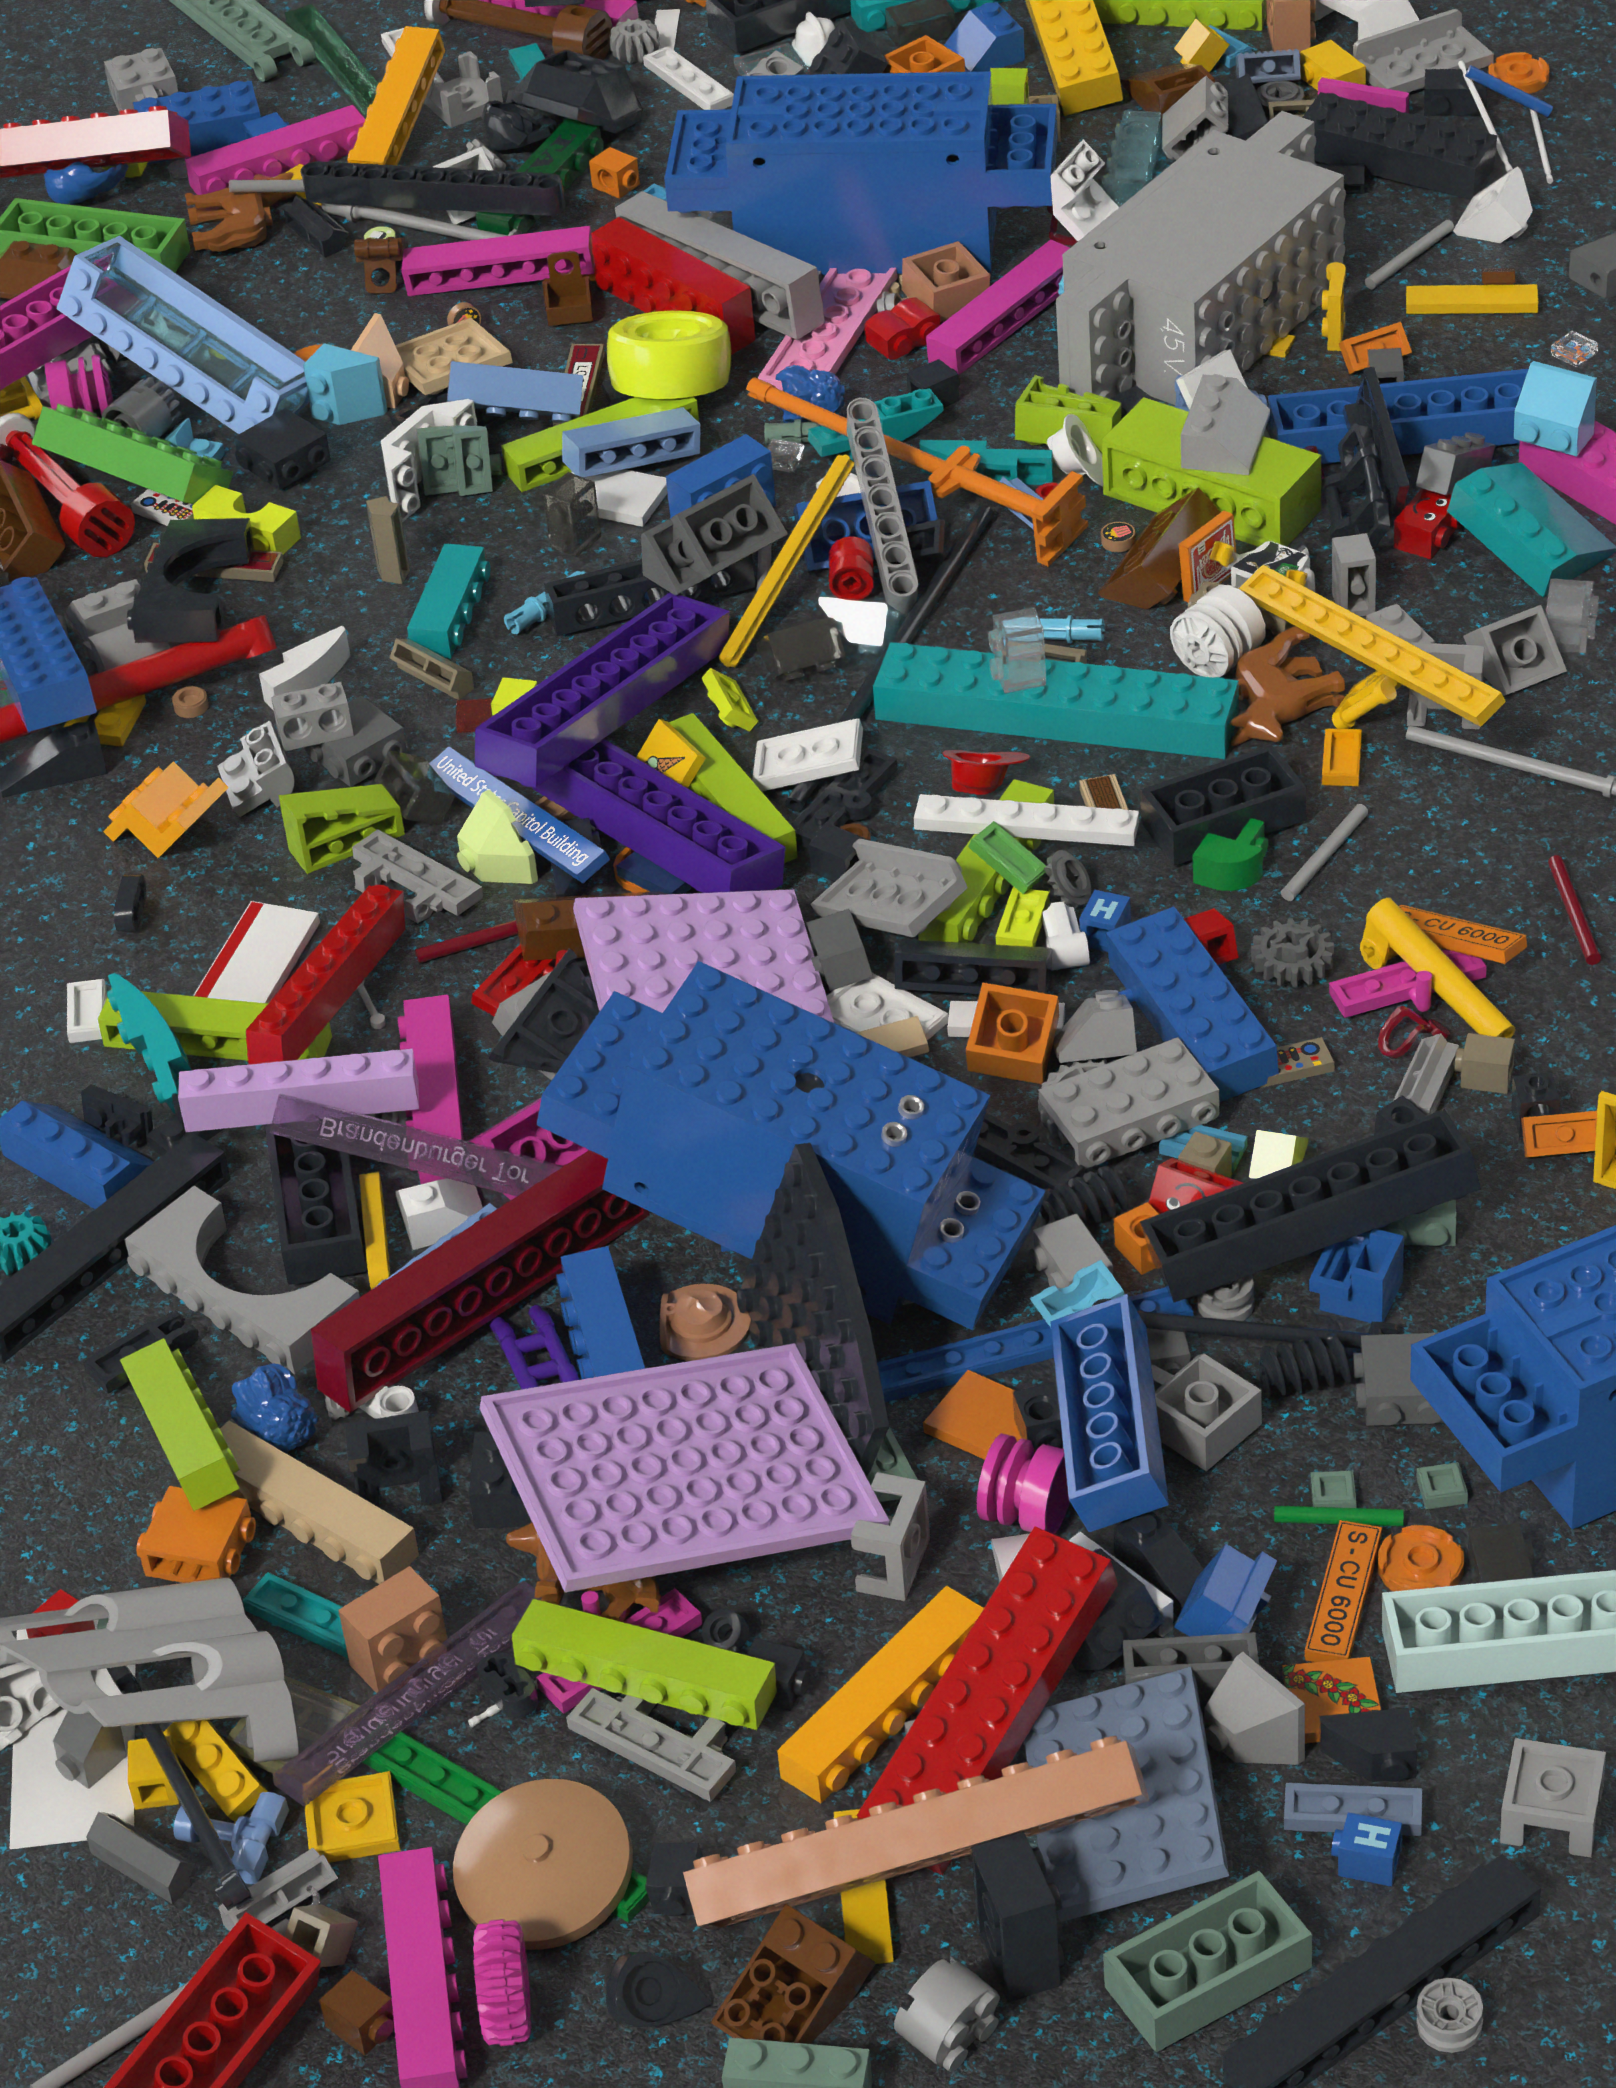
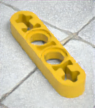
M379 1172L359 1175L367 1268L371 1290L382 1280L391 1276L384 1200Z

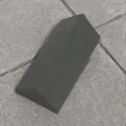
M752 474L642 533L643 576L670 593L677 595L786 536L788 533L756 476Z

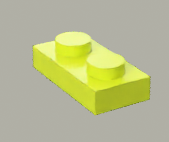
M709 668L702 677V680L709 691L707 693L708 697L716 704L719 710V718L732 728L738 726L750 732L758 720L736 680Z
M1015 887L1012 888L996 933V945L1035 947L1043 924L1042 912L1048 909L1050 903L1049 891L1029 889L1023 895Z

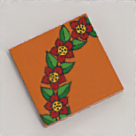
M1370 1657L1282 1665L1284 1686L1305 1703V1743L1319 1742V1716L1381 1710Z

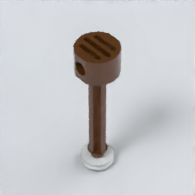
M425 0V16L430 24L444 26L450 19H459L552 40L555 54L566 49L604 60L610 49L612 22L606 11L579 5H567L559 12L556 18L480 0Z

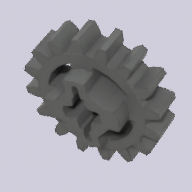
M1289 918L1287 924L1283 925L1276 920L1273 921V929L1263 926L1261 928V936L1254 935L1251 961L1255 963L1256 972L1264 971V979L1266 981L1275 977L1277 978V985L1281 986L1286 980L1291 981L1293 987H1297L1298 981L1304 980L1307 984H1312V976L1324 978L1325 969H1332L1334 943L1331 942V934L1322 933V926L1319 924L1311 928L1308 927V920L1306 919L1300 924H1295L1293 918Z

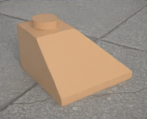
M375 313L351 350L379 357L386 404L388 408H396L402 397L408 393L409 379L405 377L402 359L381 314Z

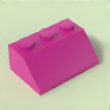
M541 1098L465 1143L470 1154L478 1157V1160L473 1157L474 1161L478 1162V1168H480L482 1157L484 1158L482 1167L486 1172L482 1171V1169L480 1170L484 1178L510 1200L588 1151V1149L537 1126ZM502 1162L504 1163V1167L501 1179L506 1180V1182L492 1179V1176L497 1178L499 1177ZM513 1165L518 1166L521 1170L520 1176L517 1179H511L508 1176V1170ZM513 1167L510 1171L512 1177L518 1175L516 1167ZM524 1168H526L525 1179L529 1181L528 1183L521 1181Z

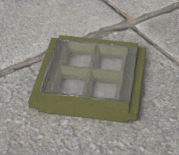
M284 1675V1681L291 1695L298 1740V1757L260 1763L254 1762L253 1747L248 1748L246 1717H242L226 1737V1741L238 1756L248 1764L302 1786L317 1784L330 1767L323 1760L331 1754H340L337 1749L343 1750L345 1742L352 1738L363 1723L362 1719L367 1714L365 1707ZM331 1756L326 1761L333 1763L337 1757Z

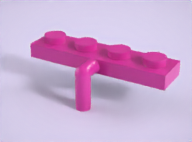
M1447 949L1442 950L1471 982L1486 978L1487 966L1481 958ZM1405 961L1329 983V994L1344 1018L1409 999L1412 1000L1419 1011L1426 1012L1431 1007V993L1435 992L1432 989V974L1429 971H1419L1416 973Z
M674 1588L661 1597L658 1613L651 1612L645 1607L623 1622L682 1638L702 1625L701 1612ZM595 1591L583 1593L581 1596L583 1612L600 1616L601 1609L598 1594ZM542 1673L536 1677L538 1689L563 1714L577 1706L592 1688L598 1691L603 1689L581 1682L569 1681L563 1677L548 1673Z

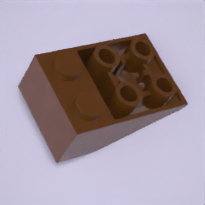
M1172 64L1120 79V84L1156 124L1162 127V115L1205 76L1214 83L1215 79L1202 65Z
M785 1904L710 2023L732 2038L811 2044L852 2002L876 1962L799 1911Z

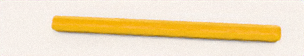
M838 455L724 646L719 655V660L724 666L728 668L737 667L854 468V462L850 460L848 455Z

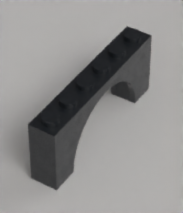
M250 518L169 521L166 531L161 533L159 547L154 549L153 561L148 563L146 577L141 579L140 591L134 595L133 607L127 611V626L129 630H133L135 643L218 641L224 626L219 594L195 593L175 586L190 576L212 568L249 563L254 550Z

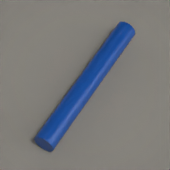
M1472 65L1469 66L1465 77L1546 117L1550 115L1553 109L1552 105Z

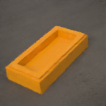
M1325 729L1322 785L1359 786L1362 730Z

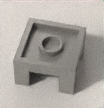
M471 51L458 56L460 77L435 86L433 79L424 104L451 128L481 117L484 104L488 101L496 100L503 102L500 76L492 71L489 73L490 77L486 78V82H484L480 78L478 58Z
M1411 642L1412 645L1483 682L1484 646ZM1409 689L1407 726H1425L1427 708H1447ZM1462 717V728L1480 729V726Z
M876 1472L871 1484L872 1490L902 1496L894 1517L887 1516L889 1519L888 1525L858 1520L855 1523L851 1533L852 1548L858 1551L885 1556L887 1578L869 1574L857 1575L855 1579L856 1591L906 1601L930 1540L926 1482Z
M1515 1738L1501 1809L1500 1843L1516 1846L1523 1845L1524 1824L1570 1831L1569 1853L1591 1857L1595 1838L1598 1802H1601L1604 1787L1606 1752Z

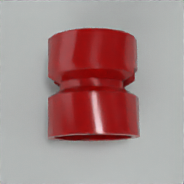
M844 537L837 540L829 552V588L833 595L841 600L858 601L864 599L871 593L873 588V549L862 538Z

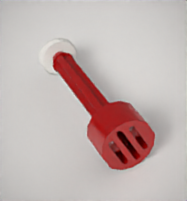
M8 413L1 416L0 444L14 448L12 461L18 460L62 504L59 517L62 530L80 548L93 557H108L120 551L128 543L134 531L135 519L133 511L114 492L101 483H87L81 486L43 448L33 445L32 441L36 429L34 424L25 415Z

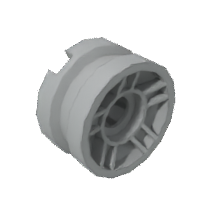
M1252 1274L1237 1279L1231 1284L1221 1285L1199 1293L1197 1296L1198 1310L1202 1317L1237 1321L1247 1319L1255 1307Z
M1443 1978L1426 1985L1419 1994L1417 2001L1416 2026L1420 2037L1430 2047L1443 2052H1459L1473 2046L1481 2036L1483 2025V2003L1480 1994L1472 1985L1461 1979ZM1443 2014H1447L1455 2020H1446L1443 2018Z

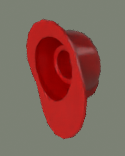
M945 750L942 753L944 757L951 760L952 788L958 792L976 795L995 791L1002 784L1009 764L1021 763L1030 759L1028 754L1020 752L977 753L964 750Z

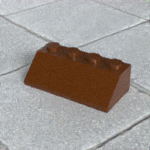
M0 460V585H4L21 577H31L48 572L53 563L60 559L66 545L32 474Z
M1198 487L1157 513L1099 590L1098 594L1104 599L1143 609H1149L1158 602L1162 605L1169 602L1177 593L1176 585L1182 583L1179 544L1220 514L1221 511Z
M655 891L513 900L523 960L556 959L558 951H568L569 948L575 952L577 958L585 957L573 910L575 898L668 894Z

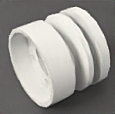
M1218 585L1211 589L1196 604L1176 617L1170 627V639L1176 654L1192 672L1203 677L1215 678L1223 676L1230 668L1237 665L1244 653L1256 649L1265 638V622L1261 611L1249 596L1231 585Z

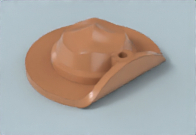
M694 1284L662 1295L660 1345L664 1353L680 1360L694 1361L727 1355L737 1349L750 1332L751 1318L749 1314L740 1312L737 1305V1293L727 1287L716 1284Z

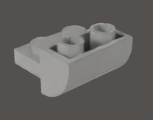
M127 623L90 636L88 641L82 643L85 655L96 663L99 673L170 648L168 642L135 643L133 630L128 629Z
M269 720L240 738L244 750L228 757L224 762L217 765L222 781L229 787L226 792L232 809L239 817L269 799L276 807H279L278 795L291 794L294 787L292 769L283 750L277 730Z

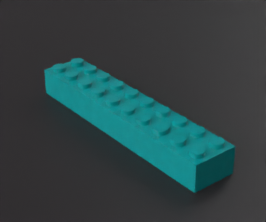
M890 642L873 685L876 720L1219 759L1226 758L1235 726L1230 724V721L1239 715V680L1048 660L1046 658L1020 657L1010 654L984 653L974 650L966 651L911 645L908 643Z

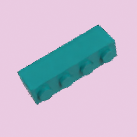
M444 544L407 627L410 640L444 658H452L456 646L462 643L465 625L471 622L473 606L475 603H479L481 599L482 585L484 582H488L490 578L491 566L490 562L485 559L484 547Z

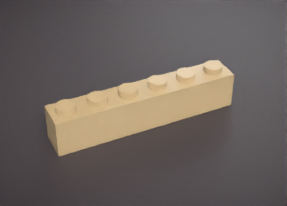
M228 1421L220 1428L240 1469L233 1473L240 1489L228 1495L247 1499L249 1507L259 1512L269 1523L281 1525L291 1531L301 1542L313 1544L323 1550L333 1561L340 1560L353 1568L362 1578L366 1580L372 1579L378 1584L407 1568L419 1556L415 1531L410 1525L233 1422Z

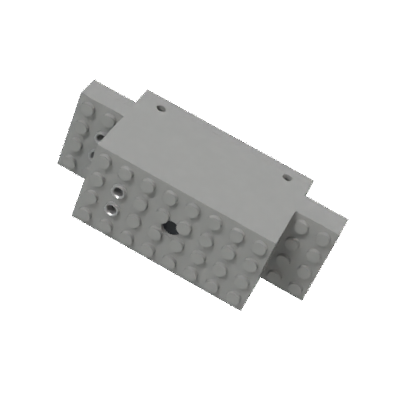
M1281 111L1246 141L1212 130L1062 254L1064 293L1056 299L1059 383L1068 385L1069 392L1083 397L1085 392H1090L1108 399L1134 386H1138L1150 396L1175 405L1176 392L1174 385L1177 375H1185L1220 352L1229 349L1242 374L1270 350L1275 339L1286 337L1295 326L1304 321L1318 306L1322 305L1323 290H1329V280L1326 278L1327 265L1333 262L1343 264L1345 245H1343V230L1345 227L1344 200L1346 192L1344 190V175L1316 166L1314 163V148L1316 145L1314 121Z

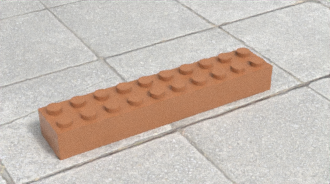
M1117 1736L1106 1737L1090 1743L1092 1751L1079 1755L1073 1753L1072 1749L1059 1751L1046 1756L1047 1764L1033 1768V1766H1029L1028 1762L1019 1763L1002 1769L1003 1777L995 1780L985 1779L984 1775L968 1778L957 1783L958 1791L948 1794L940 1792V1789L928 1790L914 1795L915 1803L902 1807V1805H896V1802L881 1804L870 1808V1817L858 1820V1818H852V1815H845L826 1821L827 1830L815 1833V1831H808V1828H802L782 1834L783 1843L773 1846L771 1844H764V1841L737 1848L739 1856L728 1859V1857H720V1854H715L693 1861L695 1869L683 1872L697 1927L716 1930L780 1911L785 1904L794 1907L971 1854V1847L1015 1833L1024 1831L1026 1837H1030L1148 1802L1150 1799L1135 1749L1127 1741L1121 1742V1739L1118 1740Z

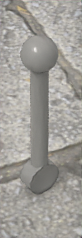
M363 980L357 990L371 1015V1027L381 1029L386 1025L385 1016L379 1014L375 1009L364 987L365 980Z

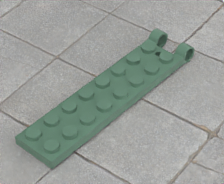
M169 0L252 67L261 82L277 76V67L273 60L276 57L292 53L295 62L299 66L311 63L316 59L314 48L308 39L302 38L256 0Z

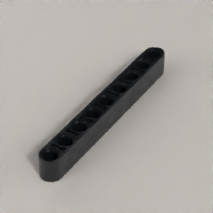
M322 161L310 162L300 170L306 199L312 203L545 216L556 215L566 209L562 179L559 175L552 173Z

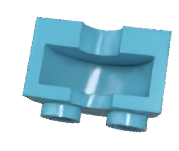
M1099 1260L1088 1267L1080 1269L1074 1275L1073 1283L1068 1287L1057 1288L1053 1285L1031 1297L1030 1300L1051 1328L1050 1321L1092 1307L1097 1300H1112L1123 1296L1124 1290L1102 1260Z

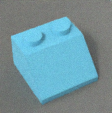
M324 343L303 364L312 418L343 425L381 416L388 411L379 357Z
M1533 361L1530 364L1515 408L1514 439L1577 456L1594 435L1597 378Z

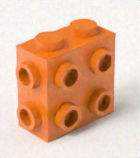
M169 1486L162 1501H158L153 1509L152 1521L146 1533L143 1532L137 1542V1556L141 1558L145 1576L182 1583L223 1577L230 1578L231 1574H235L238 1571L241 1552L246 1542L250 1543L255 1534L256 1522L251 1517L248 1500L233 1495H226L193 1511L183 1489Z

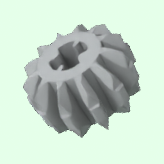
M628 18L626 22H618L616 27L611 29L610 48L613 56L617 57L620 62L629 61L632 64L638 61L642 63L645 55L659 50L660 37L657 25L651 24L650 20L641 21L640 18L636 20Z

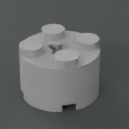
M951 1957L950 1963L943 1958L933 1964L913 1985L908 1994L915 2000L908 2011L900 2006L895 2017L894 2029L937 2066L944 2067L949 2072H954L964 2062L968 2054L966 2048L976 2038L981 2042L985 2041L996 2029L999 2019L993 2014L999 2003L1000 1996L995 1989L955 1957Z

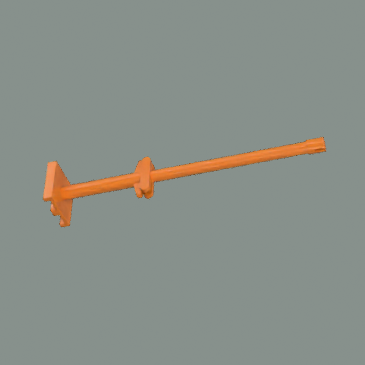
M756 377L748 382L746 390L750 391L747 394L748 396L766 404H773L847 436V418L777 389L776 386ZM883 434L889 455L932 473L928 480L931 482L933 498H944L961 487L1031 517L1037 562L1049 567L1088 527V521L1082 519L1080 513L1086 507V499L1084 495L1078 493V486L1083 482V475L1071 471L1044 500H1041L975 472L981 460L980 455L974 453L971 456L968 446H960L946 460H943Z

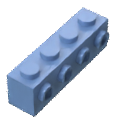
M451 361L447 402L470 399L474 401L475 409H484L486 414L490 416L504 417L506 412L519 413V418L539 420V415L551 416L553 422L564 423L576 419L580 415L583 375Z
M684 407L562 431V461L578 478L700 454V423Z

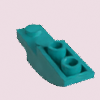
M930 388L918 389L912 393L895 397H885L874 402L878 410L883 434L899 441H903L918 432L943 411V404ZM824 426L808 429V441L821 457L845 452L853 461L847 436Z
M920 440L919 443L920 450L943 460H946L960 446H968L971 456L974 453L980 455L981 460L975 472L1000 481L1002 477L1008 481L1018 478L1026 485H1042L1054 481L1052 450L987 449V441ZM921 469L922 472H925L929 475L932 474L926 470Z
M116 973L110 974L108 978L112 989L107 991V996L114 1012H120L122 1022L117 1023L121 1038L125 1045L131 1043L138 1054L143 1055L150 1072L155 1071L158 1081L153 1082L152 1085L160 1104L166 1102L172 1112L176 1114L172 1094H178L179 1072L192 1070L186 1053L177 1036L151 1001L129 981Z

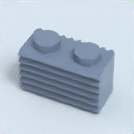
M1283 49L1281 51L1276 50L1273 52L1271 50L1262 53L1258 51L1256 54L1254 52L1250 54L1248 52L1244 54L1239 53L1236 56L1237 78L1249 74L1253 84L1300 80L1299 50L1288 49L1285 51Z

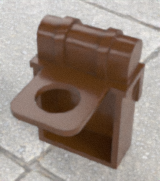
M387 237L386 239L367 238L355 240L354 253L356 262H364L365 288L367 292L392 293L397 289L396 261L403 260L404 249L408 248V241H405V238ZM384 268L388 271L390 279L385 286L380 287L373 283L372 273L375 269Z
M567 251L548 255L547 262L550 278H545L542 281L548 326L593 321L590 276L588 274H581L579 254L575 251ZM568 259L574 266L570 272L560 273L555 269V264L559 260Z

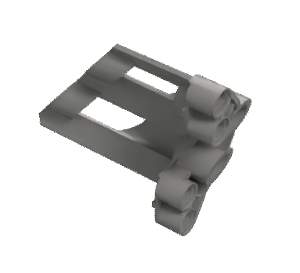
M223 1577L91 1595L79 1600L69 1609L0 1618V1665L25 1662L38 1670L41 1683L46 1692L57 1704L74 1714L91 1713L104 1727L246 1717L248 1748L253 1747L254 1762L260 1763L298 1757V1740L291 1695L284 1681V1668L277 1644L267 1631H257L245 1615L239 1592L230 1578ZM109 1618L104 1629L17 1640L11 1632ZM191 1657L194 1684L108 1696L96 1685L91 1670Z

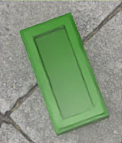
M995 821L976 835L968 846L1023 895L1047 874L1044 869L1046 865Z

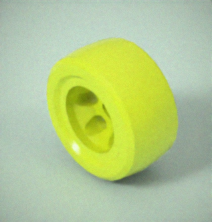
M694 311L649 312L618 321L609 329L607 340L608 372L613 388L622 394L633 397L677 399L704 395L724 387L729 381L731 368V344L728 326L713 315Z

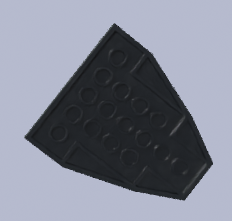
M811 1143L795 1144L789 1162L785 1164L780 1186L775 1191V1199L770 1212L765 1217V1225L760 1239L756 1241L755 1252L750 1264L746 1268L743 1284L737 1292V1305L741 1313H748L751 1318L750 1336L754 1345H762L765 1349L795 1343L865 1476H868L889 1429L872 1335L838 1205Z

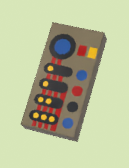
M1320 1037L1277 1047L1279 1074L1268 1077L1267 1084L1260 1086V1088L1333 1072L1334 1061L1323 1038Z

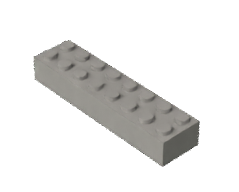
M644 191L615 207L616 218H623L750 286L754 321L796 340L825 323L819 274L816 266L692 212H668L667 201Z

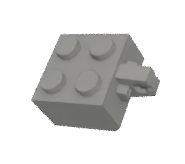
M148 48L141 53L128 56L120 55L112 60L104 61L109 91L118 111L134 109L133 102L141 101L144 98L165 97L178 92L176 77L162 48Z
M1206 1354L1196 1356L1175 1375L1155 1365H1151L1161 1442L1203 1470H1209L1262 1424L1261 1390Z

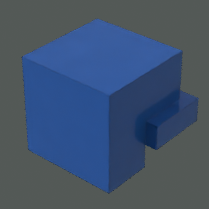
M1373 1229L1370 1233L1364 1232L1345 1242H1337L1325 1247L1309 1279V1291L1320 1294V1310L1368 1323L1372 1321L1384 1322L1403 1282L1404 1236Z
M1225 1544L1197 1576L1174 1628L1188 1636L1249 1633L1257 1615L1271 1598L1270 1595L1263 1591L1277 1560L1263 1551L1255 1560H1252Z

